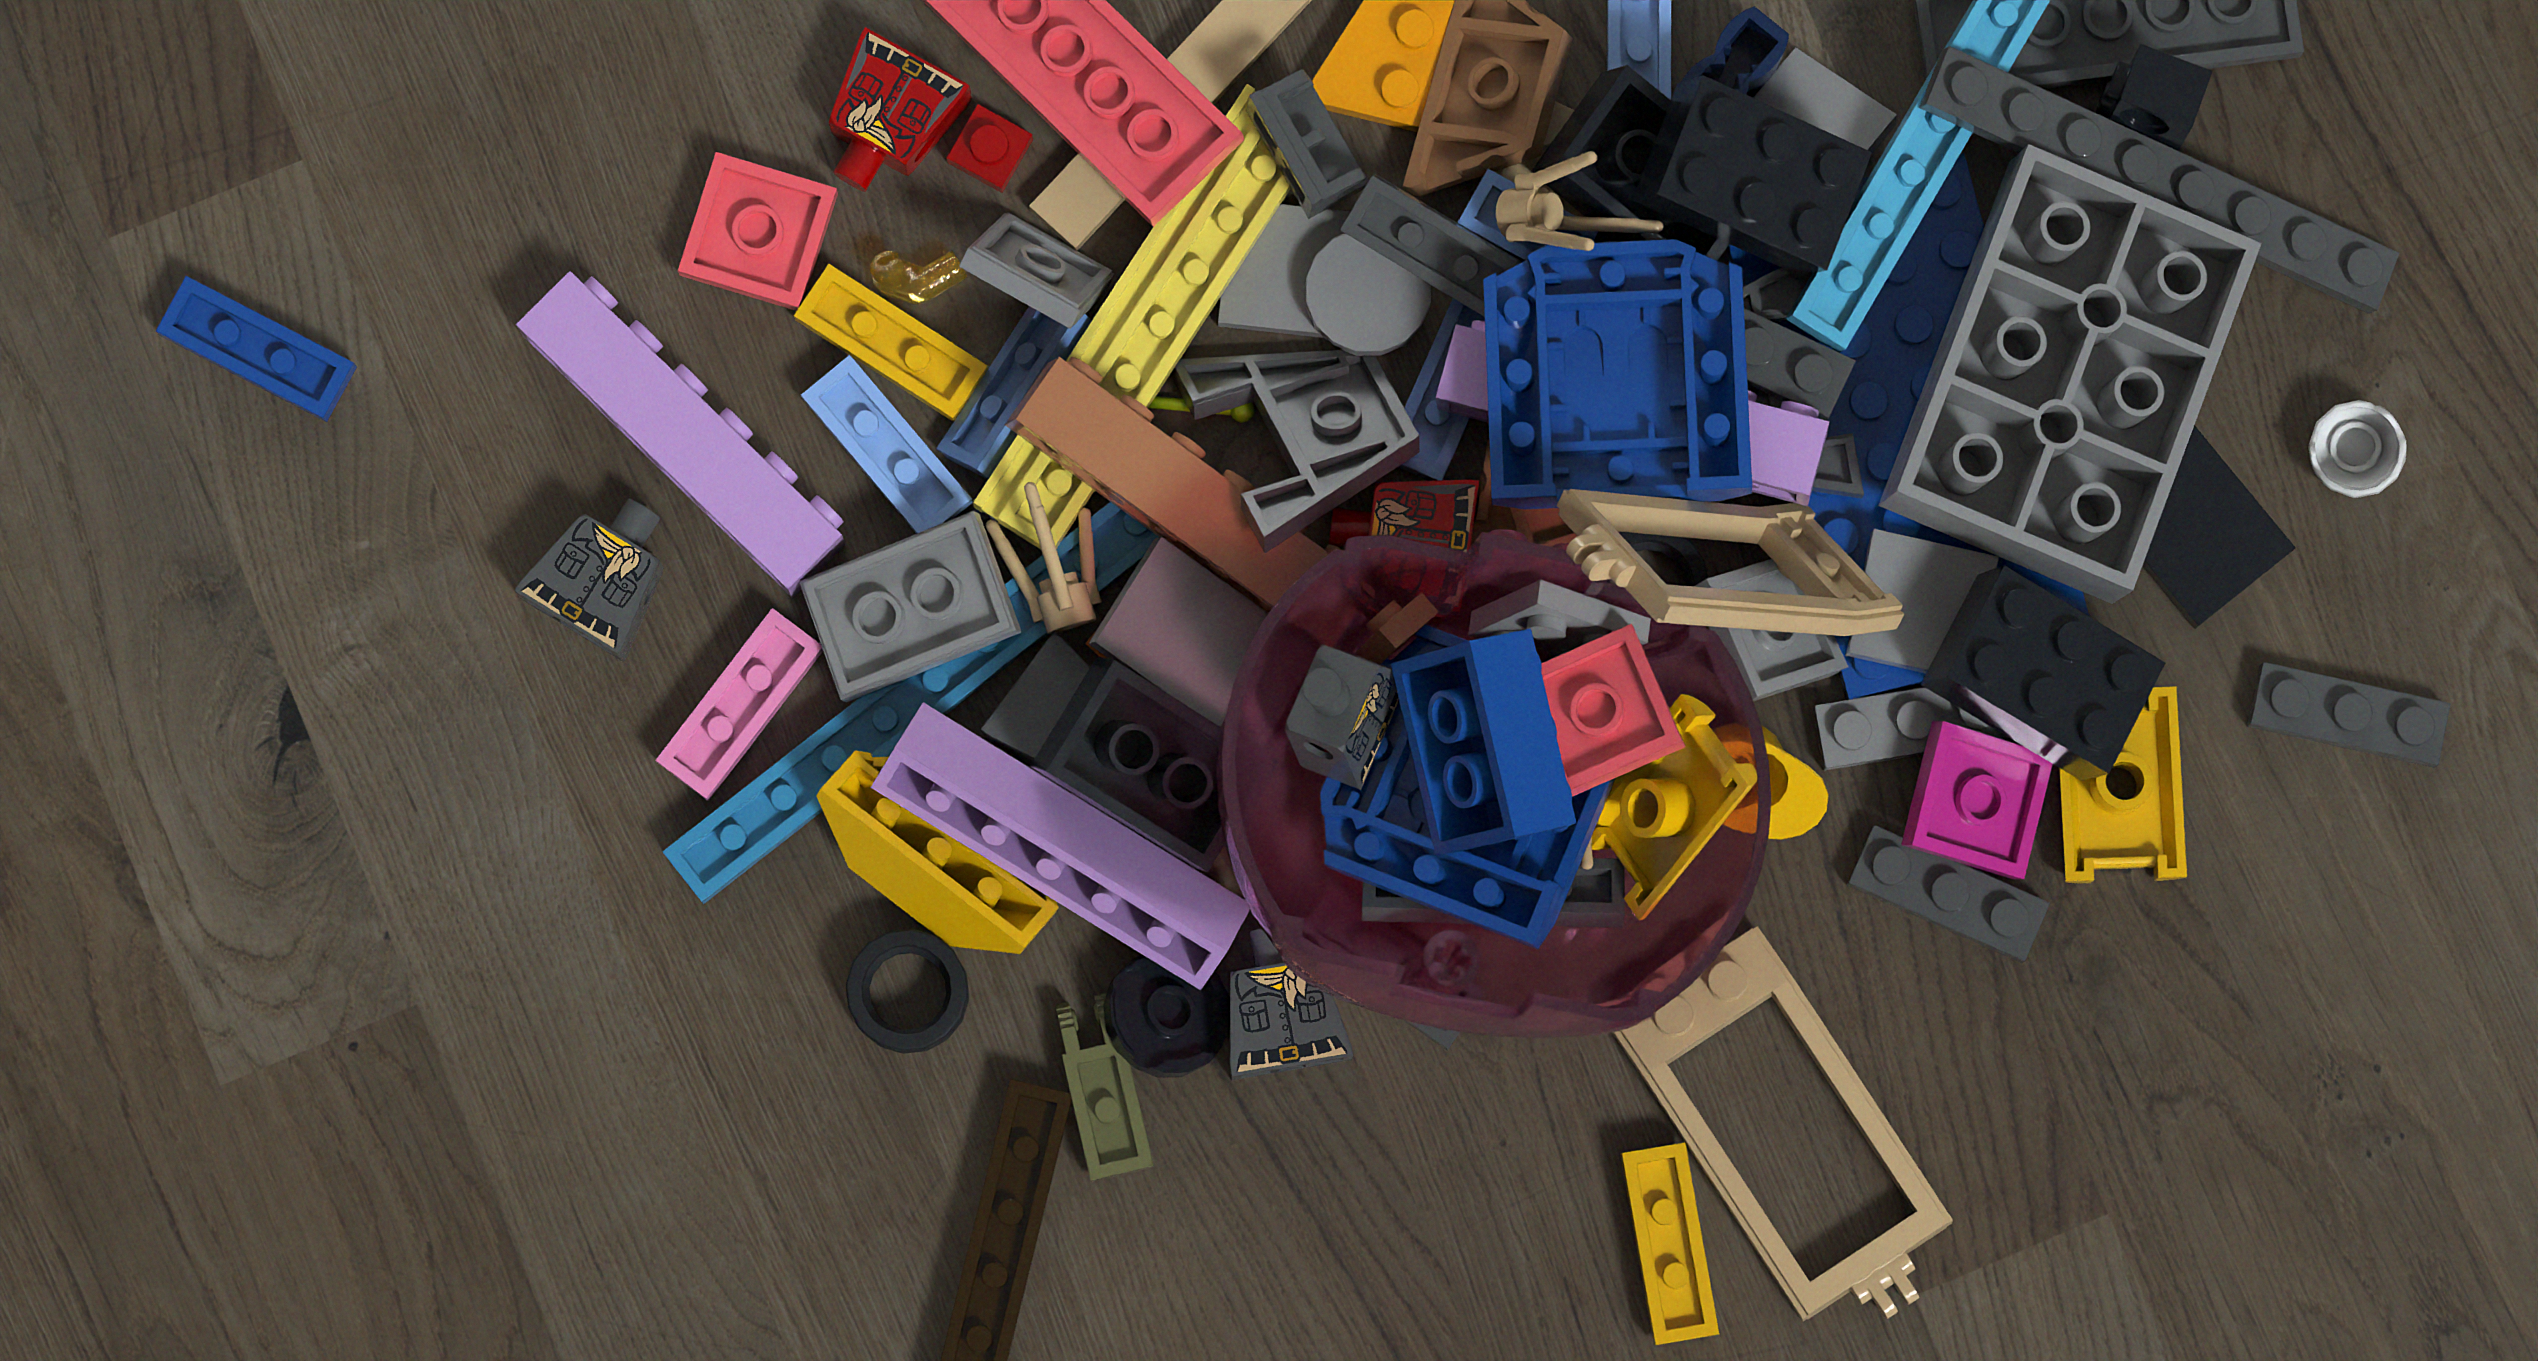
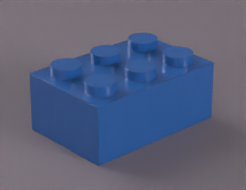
M1531 629L1470 640L1391 663L1436 857L1577 824L1572 806V793L1566 780L1557 742L1556 724L1551 716L1541 673V660L1536 651Z

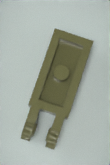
M1107 993L1094 996L1096 1002L1093 1007L1097 1024L1102 1027L1105 1044L1080 1050L1077 1037L1079 1027L1075 1010L1070 1007V1003L1065 1002L1055 1005L1066 1054H1062V1059L1091 1182L1154 1167L1131 1066L1116 1052L1105 1029L1103 1004Z

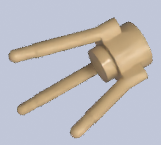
M1593 151L1569 158L1536 173L1517 174L1514 179L1515 188L1504 190L1496 204L1497 226L1508 242L1530 241L1569 249L1591 251L1595 246L1592 239L1556 232L1555 230L1659 233L1663 230V224L1659 220H1641L1636 218L1563 216V205L1559 196L1549 192L1542 185L1595 163L1597 155Z
M1028 482L1024 486V491L1050 577L1039 582L1041 595L998 523L992 519L988 520L986 529L1026 598L1034 623L1044 621L1047 634H1052L1053 632L1058 633L1093 622L1097 619L1093 605L1100 604L1102 601L1095 577L1091 512L1088 508H1082L1078 513L1081 583H1079L1076 572L1063 573L1037 486L1033 482Z

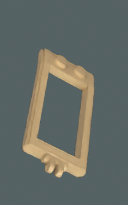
M1577 489L1564 490L1557 504V507L1560 509L1559 517L1578 536L1567 546V555L1574 563L1582 564L1581 570L1591 581L1612 579L1617 586L1624 587L1646 612L1659 623L1850 636L1897 629L1904 616V613L1901 611L1903 604L1892 593L1885 594L1813 519L1816 513L1809 506L1789 503L1755 507ZM1618 531L1758 544L1777 564L1778 570L1785 577L1792 580L1806 596L1667 585Z
M1758 926L1733 940L1614 1018L1608 1024V1028L1652 1091L1802 1322L1810 1319L1850 1291L1861 1305L1872 1299L1886 1319L1898 1312L1893 1301L1885 1291L1891 1285H1894L1908 1305L1919 1299L1917 1291L1906 1276L1915 1270V1266L1907 1254L1946 1229L1947 1226L1952 1224L1953 1219ZM1770 997L1774 999L1914 1212V1214L1811 1282L1668 1066V1064Z

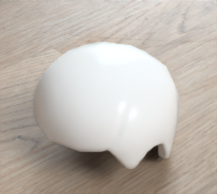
M2361 400L2338 404L2332 407L2316 422L2308 447L2311 465L2320 481L2330 490L2352 498L2379 494L2398 478L2406 461L2407 448L2405 436L2393 415L2382 406H2375L2371 402Z

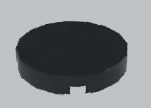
M1144 955L1129 961L1113 978L1103 1004L1105 1029L1116 1052L1135 1069L1157 1078L1183 1077L1203 1068L1218 1054L1230 1030V997L1215 971L1203 988L1199 990Z

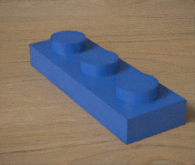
M188 276L184 278L156 329L159 336L325 422L330 418L357 368L354 362Z

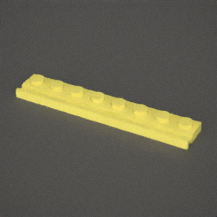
M1246 84L1226 115L1242 132L1244 141L1152 228L1066 360L1068 362L1071 357H1075L1091 366L1103 378L1099 386L1118 400L1124 394L1134 398L1147 408L1150 406L1291 189L1246 111L1249 95L1256 92L1255 88ZM1017 435L973 502L974 508L980 512H985L996 519L999 524L1041 549L1024 491L1026 483L1033 482L1037 486L1057 549L1078 517V513L1095 490Z

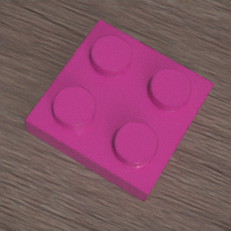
M1932 721L1901 845L2010 879H2024L2053 764L2024 746L1945 721Z

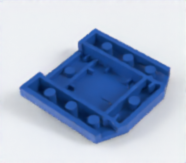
M1676 239L1594 243L1595 246L1591 251L1546 245L1527 255V260L1498 276L1494 273L1483 279L1492 505L1518 509L1558 508L1557 504L1563 491L1570 489L1702 502L1722 501L1752 494L1742 267L1730 262L1729 266L1696 252L1695 247Z
M1425 624L1415 633L1417 638L1395 658L1392 660L1387 658L1381 665L1392 668L1391 663L1460 644L1468 640ZM1399 701L1362 789L1359 790L1326 777L1320 791L1321 814L1324 816L1326 838L1324 864L1331 870L1538 950L1557 921L1616 778L1572 797V806L1577 824L1436 857Z

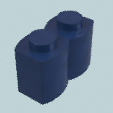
M1755 6L1748 8L1735 16L1724 28L1713 55L1696 63L1686 73L1681 82L1704 75L1751 96L1757 93L1778 69L1788 43L1789 33Z

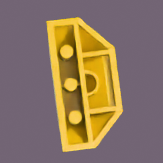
M855 750L816 795L848 868L951 947L1021 954L1059 908L1057 902L870 788L889 757H872V754L869 752Z

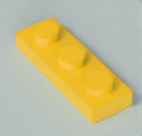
M830 264L827 265L794 314L795 321L953 422L989 369L988 365Z
M1685 1142L1621 1153V1163L1654 1346L1719 1335Z

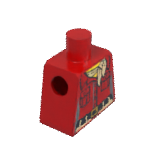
M865 27L859 37L829 119L831 133L849 144L833 171L834 175L848 185L863 192H866L882 163L903 175L909 176L966 110L972 100L970 85Z
M1467 479L1376 483L1371 512L1337 507L1333 509L1329 544L1366 550L1363 578L1368 582L1416 597L1422 592L1429 601L1461 609L1479 481Z

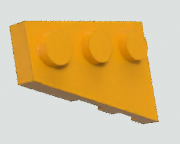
M1363 0L1312 80L1313 87L1327 111L1418 132L1455 0Z

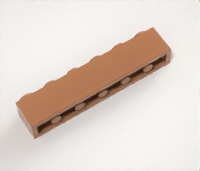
M1058 357L1048 362L1009 417L1005 426L1158 537L1166 539L1313 645L1312 648L1320 647L1322 644L1327 645L1369 584L1366 579L1356 573L1360 566L1359 563L1334 545L1328 544L1324 550L1305 536L1309 529L1308 526L1267 553H1264L1241 510L1240 494L1256 489L1250 482L1230 470H1225L1221 475L1202 461L1206 453L1199 445L1178 432H1174L1171 437L1166 435L1150 423L1154 418V414L1147 407L1124 394L1118 400L1099 386L1103 379L1102 376L1080 359L1071 357L1066 362L1061 357Z

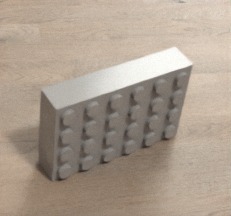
M2028 144L2008 163L1878 506L2113 604L2132 592L2262 243Z

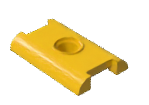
M2177 686L2153 687L2112 767L2123 768L2134 776L2137 789L2132 799L2122 800L2114 797L2107 789L2106 775L2081 781L2059 768L2065 882L2091 883L2094 881V870L2153 868L2154 881L2175 880L2187 877Z
M1681 694L1669 709L1686 747L1616 777L1592 834V850H1608L1611 848L1636 884L1624 897V900L1638 920H1643L1650 914L1757 782V772L1752 763L1737 764L1710 728L1709 723L1716 716L1715 713L1700 700L1685 694Z

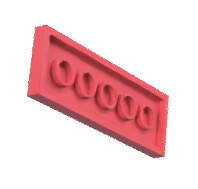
M922 0L1153 227L1244 141L1242 132L1106 0Z

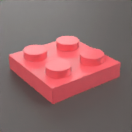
M716 152L678 268L679 275L797 311L805 299L838 196L837 188Z
M1632 623L1541 663L1543 682L1551 716L1556 724L1557 742L1572 797L1686 747Z

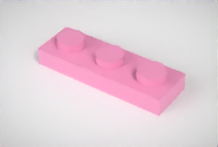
M772 608L657 757L656 762L709 801L822 654V645Z

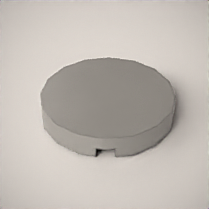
M1346 233L1333 238L1315 255L1306 277V309L1315 330L1333 345L1355 356H1381L1403 347L1421 328L1431 304V284Z

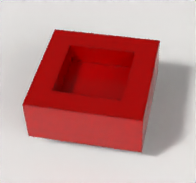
M977 104L948 154L947 163L1003 193L1031 145L1033 134Z

